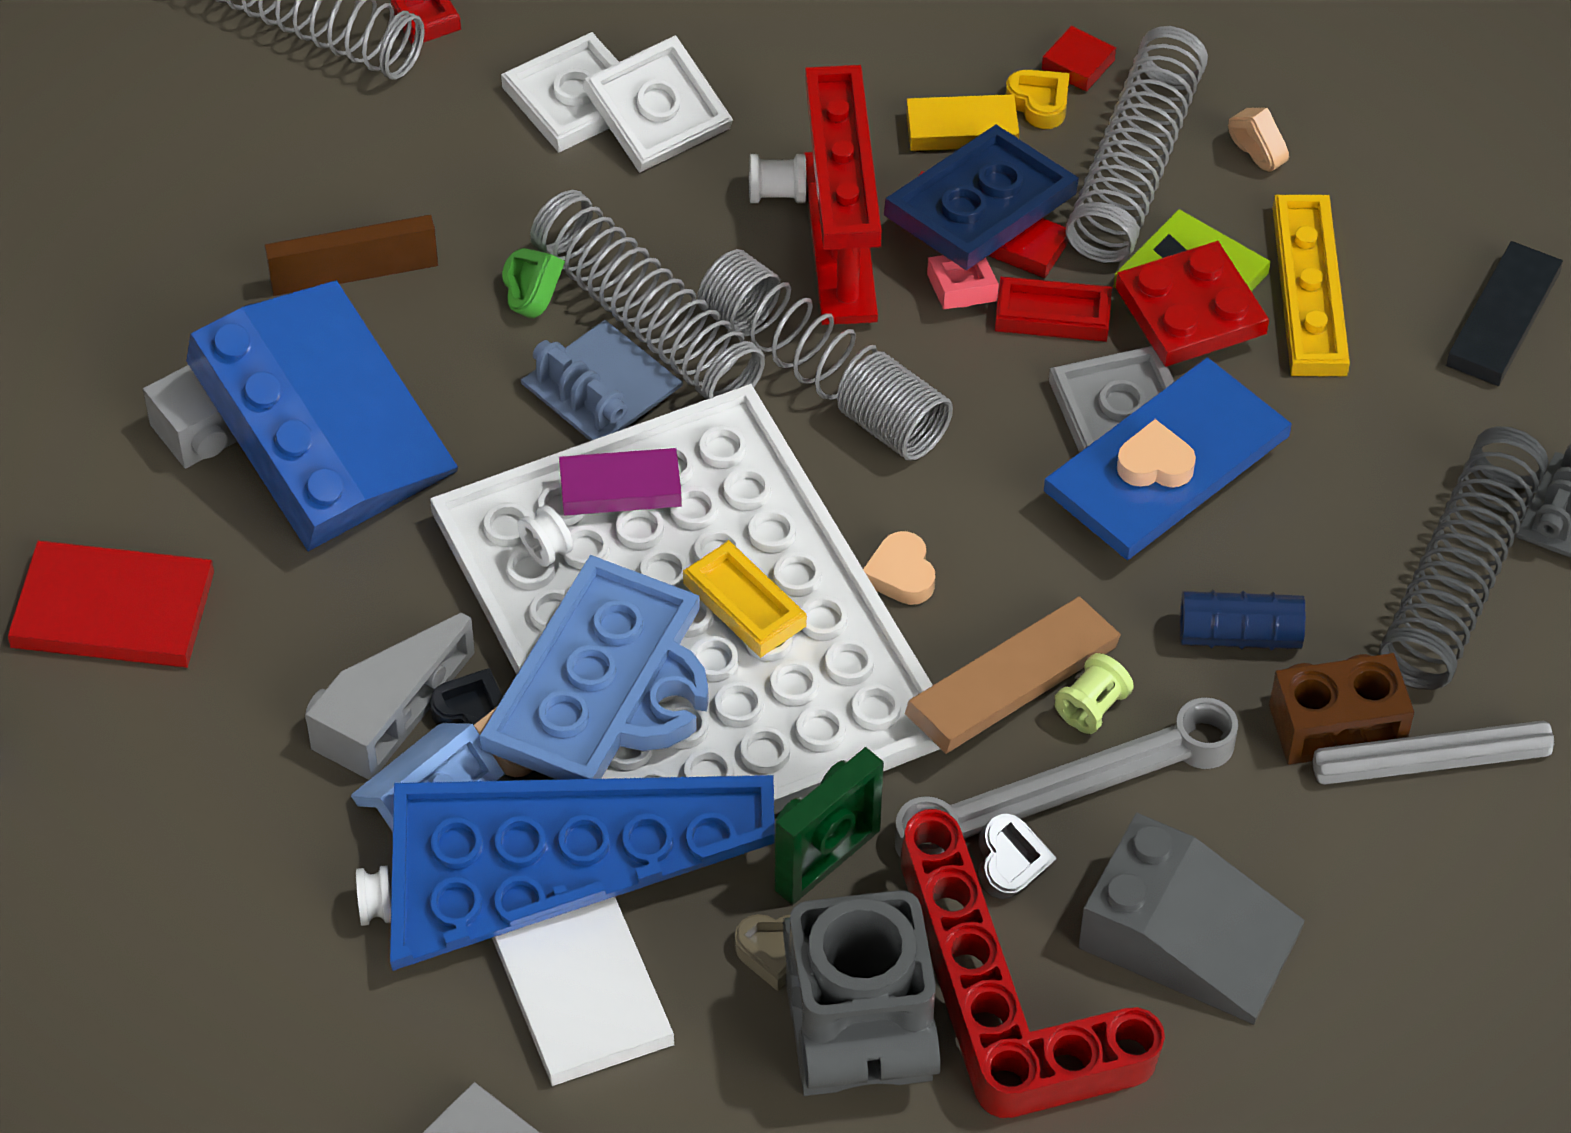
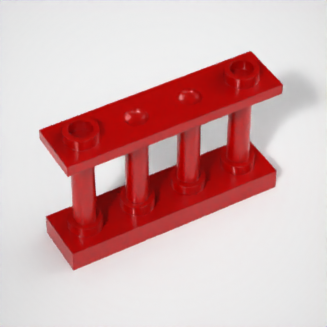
M861 65L805 67V86L813 152H804L806 157V185L820 315L832 314L834 325L878 322L870 248L881 247L882 231ZM829 318L822 320L821 324L829 325Z

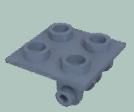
M603 320L566 348L559 342L550 343L548 340L540 342L533 351L536 369L521 379L522 385L590 441L625 429L683 386L681 380L606 320Z

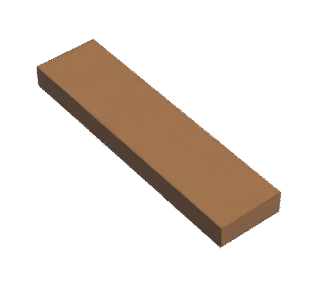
M1078 596L910 699L904 714L947 754L1083 669L1086 660L1095 653L1107 654L1115 649L1121 634Z

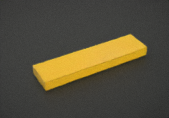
M1274 195L1272 209L1291 376H1348L1350 360L1330 195Z

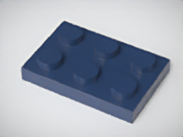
M995 124L886 197L884 216L967 271L1075 196L1079 177Z

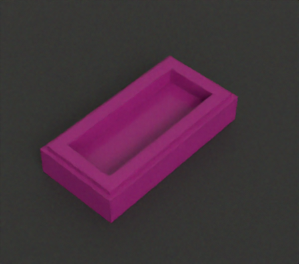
M676 448L559 457L564 516L682 507Z

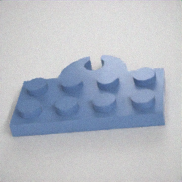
M590 555L480 734L481 750L557 780L601 779L620 746L641 751L669 748L690 737L697 730L696 715L687 710H666L659 705V702L669 696H682L689 700L695 710L707 712L709 692L705 668L692 651L680 645L700 610L699 595Z

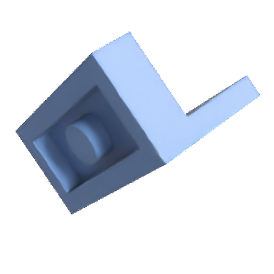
M441 723L352 793L351 797L359 807H376L393 832L394 783L497 781L505 773L492 754L481 750L480 735L473 724Z

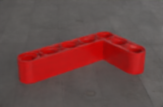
M928 809L916 813L907 822L904 831L900 856L901 870L908 891L914 894L921 904L931 961L976 1098L981 1107L993 1116L1014 1118L1135 1087L1146 1082L1154 1074L1165 1040L1164 1027L1158 1017L1148 1010L1139 1007L1124 1008L1032 1032L1029 1031L960 826L955 818L941 810ZM922 843H934L944 849L945 852L930 855L922 852L917 846ZM950 898L958 901L964 908L958 911H947L940 908L935 901ZM960 955H971L979 959L983 966L977 969H967L956 963L954 958ZM980 1012H989L999 1017L1003 1024L997 1027H985L976 1022L973 1015ZM1125 1039L1137 1041L1144 1047L1146 1053L1141 1055L1128 1054L1118 1046L1117 1042ZM1060 1055H1071L1078 1058L1085 1068L1079 1071L1066 1070L1058 1065L1054 1058ZM1004 1070L1014 1072L1021 1078L1023 1083L1015 1087H1007L999 1084L992 1074Z

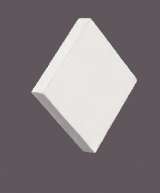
M591 32L501 74L502 88L559 153L610 129L584 91L583 84L585 78L619 61Z
M676 35L584 80V91L639 173L730 129L733 121Z

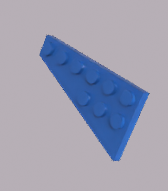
M773 775L394 783L390 964L392 971L774 844Z

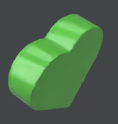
M526 248L513 252L507 258L502 271L503 282L509 288L508 305L510 309L529 319L541 315L551 300L565 261L552 254Z

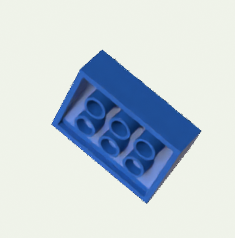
M337 280L241 307L190 334L186 362L307 551L320 546L457 472V464Z

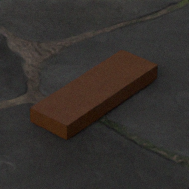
M431 215L264 244L273 296L297 292L335 280L339 284L438 266L435 227Z

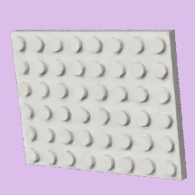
M752 384L430 498L432 514L516 675L590 555L691 592L683 584V570L729 540L807 614V626L760 658L700 600V610L680 645L692 651L705 668L709 692L707 712L695 710L689 700L682 696L664 698L659 702V705L664 709L670 711L687 710L696 715L697 730L690 737L669 748L641 751L620 746L601 779L773 775L774 814H776L794 798L800 797L803 799L821 784L823 777L834 764L841 760L848 762L864 747H867L884 761L883 771L940 749L904 714L908 701L933 686ZM667 448L677 449L682 507L564 516L559 457ZM543 505H548L559 514L573 540V550L566 555L555 553L554 562L548 566L539 564L528 552L521 540L517 524L525 516L535 519L537 509Z

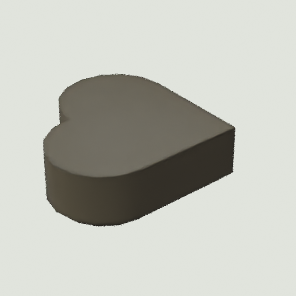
M761 914L748 916L736 927V954L746 966L779 991L786 984L783 918L790 917V914L783 915L777 920L768 915Z

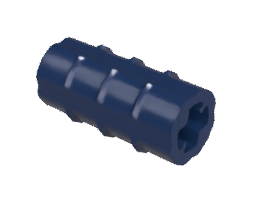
M1213 589L1210 592H1182L1179 624L1181 645L1209 646L1211 649L1214 646L1239 647L1241 650L1244 647L1269 648L1271 651L1274 648L1302 649L1306 623L1305 598L1303 595H1279L1274 592L1270 594H1250L1244 591L1240 593L1215 592Z

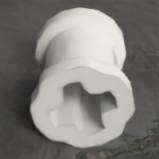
M750 154V203H759L761 198H794L796 203H805V154H796L795 158L790 160H764L760 158L759 154Z

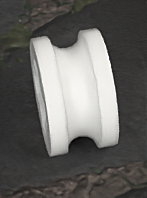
M543 505L537 509L535 519L525 516L518 521V531L521 540L531 556L542 566L552 564L555 560V553L566 555L573 550V540L566 524L559 514L548 505Z
M380 866L379 871L375 874L366 873L364 868L356 869L361 926L369 925L371 919L375 917L382 918L385 923H391L392 896L388 866Z

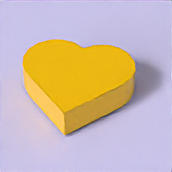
M1019 70L1008 77L1005 95L1014 94L1016 111L1024 112L1025 119L1032 126L1040 129L1055 128L1064 121L1066 116L1070 73Z

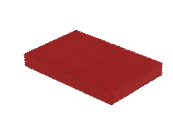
M38 540L8 633L10 646L16 649L188 668L214 575L213 562L211 559Z

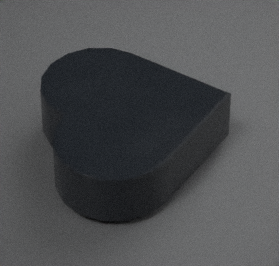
M490 668L437 686L430 698L432 719L436 725L441 723L475 725L499 705L503 696Z

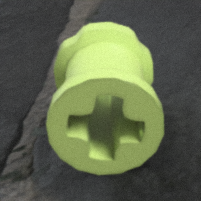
M1095 653L1086 660L1084 665L1085 672L1071 687H1063L1055 694L1054 705L1059 715L1066 723L1086 734L1095 733L1102 726L1103 714L1116 700L1126 699L1134 688L1133 680L1127 670L1112 657L1101 653Z

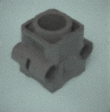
M898 890L809 900L797 904L791 911L790 917L783 918V938L786 956V987L795 1032L803 1095L835 1093L869 1084L903 1085L933 1081V1075L940 1073L939 1042L933 1017L936 984L921 904L918 898L910 892Z

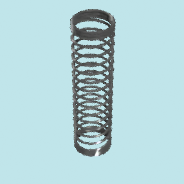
M1496 426L1485 429L1478 435L1471 450L1469 460L1465 463L1463 473L1458 478L1457 486L1453 489L1451 498L1446 503L1444 514L1439 519L1438 527L1433 531L1432 539L1427 544L1425 555L1421 557L1419 567L1414 572L1412 583L1408 585L1406 595L1401 600L1399 611L1395 613L1393 623L1388 628L1384 640H1382L1378 655L1389 654L1390 651L1395 654L1404 683L1417 689L1433 690L1443 688L1452 681L1457 669V661L1462 658L1464 646L1469 643L1470 632L1476 627V618L1482 614L1483 604L1488 601L1489 590L1494 587L1495 576L1501 572L1502 562L1507 559L1508 548L1513 545L1514 535L1519 532L1520 521L1525 518L1526 508L1531 505L1533 494L1537 492L1539 481L1543 479V475L1547 470L1549 460L1545 449L1535 438L1524 431L1513 427ZM1491 443H1507L1520 447L1536 459L1539 470L1534 472L1524 461L1509 454L1483 452L1482 447ZM1486 456H1499L1513 460L1523 466L1530 475H1517L1508 469L1494 466L1487 460ZM1481 470L1490 479H1482L1477 471ZM1473 473L1477 479L1469 480L1468 475ZM1481 483L1493 493L1517 499L1520 507L1511 508L1508 503L1496 496L1476 492L1471 484ZM1491 485L1501 487L1509 493L1502 492ZM1467 486L1471 492L1463 493L1462 488ZM1510 487L1525 488L1526 493L1517 494ZM1465 497H1476L1483 504L1493 509L1510 512L1514 520L1505 521L1490 510L1470 506ZM1484 498L1493 500V501L1499 503V504L1502 505V506H1498V505H1496V504H1493V503H1491V502L1485 500ZM1460 499L1465 506L1457 507L1456 502ZM1469 510L1486 522L1503 525L1508 533L1499 535L1495 530L1482 523L1464 520L1459 511ZM1479 512L1484 513V514H1488L1489 516L1495 518L1496 520H1493V519H1491V518H1489V517H1487V516H1484V515L1480 514ZM1455 513L1459 520H1451L1450 515ZM1464 524L1471 531L1479 535L1497 539L1502 547L1492 548L1489 544L1476 537L1459 534L1453 525ZM1448 526L1453 533L1444 534L1443 529ZM1473 526L1482 528V529H1484L1485 531H1487V532H1489V533H1486V532H1484V531H1482V530H1479V529H1477V528H1475V527H1473ZM1446 538H1458L1464 544L1476 550L1490 552L1494 556L1495 561L1485 562L1483 558L1471 551L1452 547ZM1504 538H1508L1507 543L1503 540ZM1442 540L1447 547L1438 548L1437 542ZM1502 551L1501 557H1499L1496 552ZM1440 552H1452L1464 561L1484 566L1488 570L1489 575L1479 576L1475 571L1464 565L1446 561ZM1436 554L1441 561L1432 562L1431 556ZM1496 565L1495 570L1493 571L1490 566ZM1434 566H1446L1454 573L1463 577L1478 580L1482 585V589L1474 590L1458 579L1440 575ZM1430 568L1434 575H1425L1424 570ZM1485 579H1490L1488 585L1484 581ZM1428 580H1440L1455 590L1470 593L1476 602L1465 603L1462 599L1451 593L1434 589ZM1424 582L1428 589L1419 590L1418 584ZM1478 593H1483V597L1481 599L1478 596ZM1421 594H1434L1449 604L1464 607L1470 616L1459 617L1444 607L1429 604ZM1417 595L1422 603L1413 604L1411 598ZM1470 607H1477L1476 612L1474 613ZM1415 608H1428L1445 619L1457 621L1463 630L1452 631L1437 621L1423 618ZM1411 610L1416 617L1406 618L1405 612ZM1464 621H1471L1470 626L1467 627ZM1408 622H1422L1432 630L1450 635L1457 645H1447L1445 641L1433 633L1419 628H1412ZM1405 624L1406 627L1399 628L1398 626ZM1458 635H1464L1463 641L1460 640ZM1400 641L1407 650L1428 662L1446 664L1448 671L1434 674L1411 666L1397 654L1392 642ZM1406 641L1423 645L1438 654L1442 659L1426 656L1416 651ZM1452 649H1458L1457 655L1454 654Z

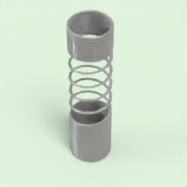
M740 249L723 254L707 270L699 286L698 299L706 301L708 310L717 311L720 315V321H729L732 325V331L741 332L744 337L751 336V342L761 349L762 352L772 351L773 361L778 367L790 368L794 366V375L800 383L810 384L815 382L816 392L822 399L832 400L837 398L838 408L841 413H844L854 423L866 429L867 432H870L871 435L882 441L888 448L900 454L905 460L913 461L926 455L942 438L952 418L953 404L950 399L942 395L941 392H938L937 389L929 386L928 383H925L924 380H921L920 377L916 376L906 367H903L902 364H899L890 355L878 351L876 345L866 346L853 357L842 375L837 394L829 395L821 390L819 381L831 375L849 356L856 339L854 329L844 330L831 341L821 357L815 378L807 379L801 376L798 372V365L807 361L819 351L832 332L834 325L832 314L821 315L807 328L797 346L793 363L788 364L780 361L776 350L788 344L807 323L813 307L810 298L800 299L786 311L775 331L772 347H762L756 342L755 334L772 324L785 309L791 294L789 282L780 283V278L777 274ZM786 287V296L781 306L769 320L761 325L775 307L780 294V288ZM807 303V312L801 323L785 340L777 344L780 332L789 316L798 306ZM698 304V306L701 308V310L704 311V308L702 307V305ZM829 318V326L822 339L806 356L799 359L802 347L812 330L822 320ZM850 334L851 340L844 354L836 364L821 375L823 365L833 347L842 337ZM869 350L873 351L872 354L867 355L855 365L864 353Z

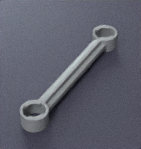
M1197 698L1187 702L1180 709L1176 725L972 798L952 805L935 797L914 798L905 803L897 814L895 829L896 851L900 857L907 822L916 813L923 810L937 809L947 812L956 819L963 837L966 839L979 834L984 826L998 815L1011 814L1021 819L1180 761L1201 769L1219 767L1226 763L1233 754L1238 731L1237 716L1231 707L1220 700ZM1200 723L1213 725L1223 732L1220 737L1221 741L1215 743L1199 742L1188 734L1196 730L1195 724ZM922 843L917 846L922 852L930 855L945 852L944 849L934 843Z

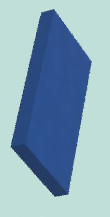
M1207 357L1046 477L1044 492L1128 561L1290 436L1292 423ZM1156 419L1194 450L1196 460L1193 477L1188 483L1179 487H1167L1157 482L1141 487L1130 485L1124 482L1117 472L1120 448L1126 441Z

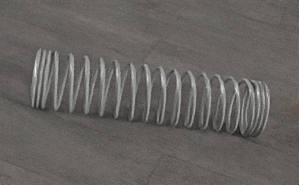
M1173 26L1157 27L1148 31L1143 37L1138 54L1134 58L1133 66L1129 70L1128 78L1124 82V88L1119 94V101L1114 106V113L1109 119V125L1105 129L1104 137L1100 141L1098 151L1095 153L1094 162L1089 168V174L1084 180L1083 188L1079 191V199L1075 202L1074 211L1070 214L1066 223L1065 233L1070 244L1080 254L1091 260L1103 263L1119 262L1127 259L1134 251L1140 229L1144 225L1145 216L1149 213V205L1154 200V192L1159 188V180L1164 174V167L1168 164L1174 142L1178 139V132L1183 127V119L1187 116L1188 107L1192 103L1194 93L1197 91V84L1201 80L1207 66L1208 54L1205 46L1195 35L1184 29ZM1169 37L1177 39L1189 45L1196 52L1200 64L1190 52L1178 46L1168 44L1146 46L1150 41L1157 38ZM1157 48L1177 50L1187 55L1194 62L1197 70L1191 71L1184 63L1174 58L1159 55L1149 56L1147 52ZM1160 59L1173 62L1181 66L1188 73H1173L1158 67L1152 60ZM1145 72L1150 79L1141 80L1140 74ZM1151 83L1172 90L1179 98L1157 94L1145 84ZM1140 84L1145 91L1137 92L1135 86ZM1178 90H1186L1188 94L1183 96ZM1146 95L1159 98L1167 102L1174 109H1162L1153 106L1142 99L1141 96ZM1135 96L1141 103L1132 104L1130 98ZM1172 101H1181L1183 106L1178 108ZM1131 108L1138 116H1127L1125 110ZM1136 108L1152 109L1162 114L1169 121H1158L1149 118ZM1167 113H1176L1178 118L1173 120ZM1136 119L1149 122L1160 128L1164 133H1153L1144 130L1131 120ZM1126 120L1133 128H1122L1120 122ZM1162 125H1172L1173 130L1167 131ZM1127 132L1148 136L1159 145L1139 142L1128 135ZM1122 133L1129 140H1118L1116 134ZM1157 137H1167L1168 142L1163 144ZM1122 144L1138 146L1148 151L1154 157H1144L1132 153L1123 147ZM1117 145L1125 153H1113L1111 146ZM1152 149H1162L1164 154L1158 156ZM1117 156L1132 158L1143 163L1148 169L1129 166L1118 159ZM1112 157L1120 165H1108L1106 159ZM1147 161H1157L1159 166L1153 168ZM1107 169L1117 178L1103 177L1101 171ZM1113 169L1129 171L1139 176L1143 181H1133L1124 178L1113 171ZM1141 173H1152L1154 179L1148 180ZM1107 181L1123 183L1133 188L1139 194L1119 190ZM1103 182L1111 190H1099L1096 183ZM1136 185H1147L1149 191L1143 193ZM1092 186L1094 190L1089 191V187ZM1098 194L1107 203L1094 202L1091 196ZM1103 194L1119 196L1129 201L1133 206H1125L1113 202ZM1130 197L1142 198L1144 203L1138 205ZM1126 210H1137L1139 216L1132 217ZM1090 215L1108 218L1120 225L1124 231H1116L1104 227L1093 220ZM1085 216L1093 225L1103 231L1117 235H1127L1129 241L1109 243L1100 240L1085 229L1081 224L1080 218ZM1076 221L1077 226L1083 233L1095 242L1108 247L1125 248L1118 251H1106L1093 247L1077 234L1074 222Z
M572 189L561 192L552 197L539 210L530 231L531 243L535 248L558 257V254L567 251L566 256L558 258L565 260L562 270L566 271L569 278L577 281L582 290L589 291V295L595 301H599L606 311L612 312L617 321L623 322L629 332L635 333L640 342L647 343L649 349L653 353L659 354L664 363L670 364L676 374L683 375V379L687 384L695 386L696 391L705 400L723 394L728 390L732 391L752 384L753 388L761 378L765 366V355L761 349L755 346L753 342L744 341V336L741 332L732 331V325L729 321H720L719 313L715 310H708V304L705 300H696V294L693 290L684 289L685 285L681 279L673 278V274L669 269L661 268V263L658 259L649 258L646 248L638 247V243L634 238L626 237L623 228L615 227V223L611 218L603 217L601 209L593 207L591 201L581 191ZM581 201V210L566 222L559 232L556 241L546 245L548 231L554 220L569 205ZM593 212H596L599 218L591 221ZM576 220L573 227L564 235L568 227ZM603 222H608L610 228L599 234ZM598 223L590 239L577 251L571 253L575 244L583 237L586 230ZM614 232H619L622 236V239L616 240L612 244H610L614 236ZM610 233L599 252L583 263L589 250L595 243ZM626 242H630L634 248L622 254ZM621 243L618 252L612 260L595 273L599 263L606 254ZM637 252L643 253L645 259L633 265ZM582 253L578 266L570 267L569 259ZM632 254L629 263L623 271L612 281L606 283L618 264ZM595 261L590 275L581 277V269ZM649 262L654 263L657 270L651 271L644 276ZM644 264L634 282L618 293L630 274ZM606 272L601 286L593 288L592 280ZM666 273L669 279L655 287L660 274ZM655 275L648 289L638 299L630 303L644 282ZM588 280V286H586L583 281ZM618 282L613 296L604 298V289ZM672 283L678 284L680 291L673 293L666 299ZM667 285L659 300L643 313L652 297ZM630 292L625 306L616 308V300ZM684 294H689L692 301L684 304L677 310ZM679 296L671 310L655 323L666 305ZM611 301V307L606 302ZM643 301L637 316L628 319V310ZM696 304L702 305L704 312L697 314L689 320ZM690 307L680 324L667 333L675 319ZM623 311V317H621L618 314V312ZM655 311L649 326L639 329L640 320ZM713 315L716 322L710 324L699 333L704 326L707 316ZM702 317L692 334L679 344L685 332ZM635 321V328L630 325V322ZM667 321L660 338L651 339L652 330ZM719 326H726L728 333L720 336L709 346L715 338ZM681 329L672 348L663 350L664 340L673 336ZM713 329L705 343L692 353L701 338ZM647 332L646 338L641 333ZM731 336H737L740 342L727 348ZM695 338L689 346L685 357L675 361V352ZM725 340L718 352L704 364L707 356L713 349ZM659 342L658 348H656L652 343ZM708 347L697 364V368L687 371L688 361L697 357ZM666 353H671L670 359L665 356ZM752 353L749 363L743 372L728 386L714 392L719 378L728 372L741 356ZM683 363L682 370L676 364ZM708 368L703 381L699 382L700 371ZM695 374L694 380H691L688 375Z

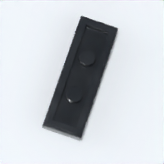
M1511 241L1451 348L1446 366L1500 386L1561 272L1563 260Z

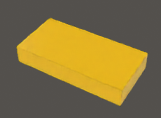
M1014 94L907 98L906 115L910 151L960 149L995 124L1019 139Z
M729 540L683 570V584L692 593L699 595L700 600L760 658L807 626V614Z

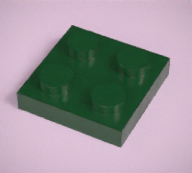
M864 747L848 762L841 760L834 764L827 771L818 787L803 799L797 797L787 803L776 819L775 891L792 906L880 832L884 761L867 747Z

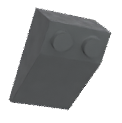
M1136 812L1084 907L1079 949L1254 1025L1303 929L1305 920L1196 837Z

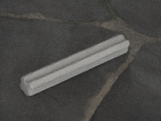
M1543 720L1319 748L1314 751L1313 771L1317 782L1325 785L1546 757L1552 754L1554 735L1550 724Z

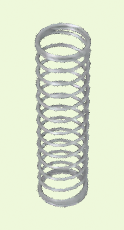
M215 0V2L220 3L227 2L235 10L244 9L249 17H261L268 25L274 26L278 24L283 32H295L301 40H313L319 48L330 47L335 55H347L352 63L361 64L364 62L369 70L376 72L381 70L385 77L392 80L404 76L413 67L423 45L425 33L424 24L420 16L408 11H401L394 16V9L391 3H384L377 8L376 0H370L372 2V14L365 32L358 42L349 49V35L358 10L367 0H355L354 9L348 19L347 26L333 41L331 39L332 25L342 0H336L328 21L317 33L314 32L315 16L322 0H315L312 12L299 26H297V11L302 0H295L293 7L281 19V0H275L265 11L262 8L263 0H258L260 13L251 12L248 8L257 0H251L247 4L245 0H241L242 6L234 4L231 0ZM274 8L276 21L269 20L265 16ZM389 8L390 19L383 38L375 50L367 56V40L375 18L381 10ZM293 14L294 28L285 27L282 22ZM413 20L416 31L410 53L398 70L391 73L389 65L403 51L410 35ZM310 22L311 36L303 35L299 30ZM407 23L404 38L395 54L389 60L393 43L400 30ZM326 30L328 38L327 44L321 43L317 39V37L320 36ZM345 36L344 44L346 51L337 50L334 45ZM362 44L363 58H354L351 52ZM380 51V66H372L368 60Z

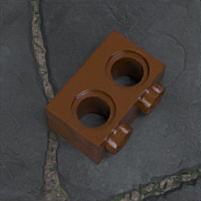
M1394 653L1376 656L1360 654L1346 660L1316 665L1300 663L1287 669L1275 671L1269 707L1288 765L1313 761L1314 751L1319 748L1409 737L1414 709Z

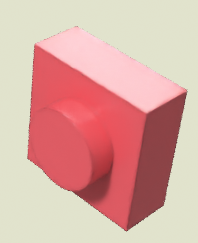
M944 255L928 257L927 276L943 310L997 301L999 283L986 258L966 271Z

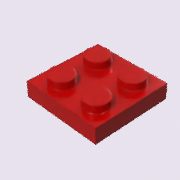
M1219 241L1117 272L1115 288L1165 367L1267 334L1268 316Z

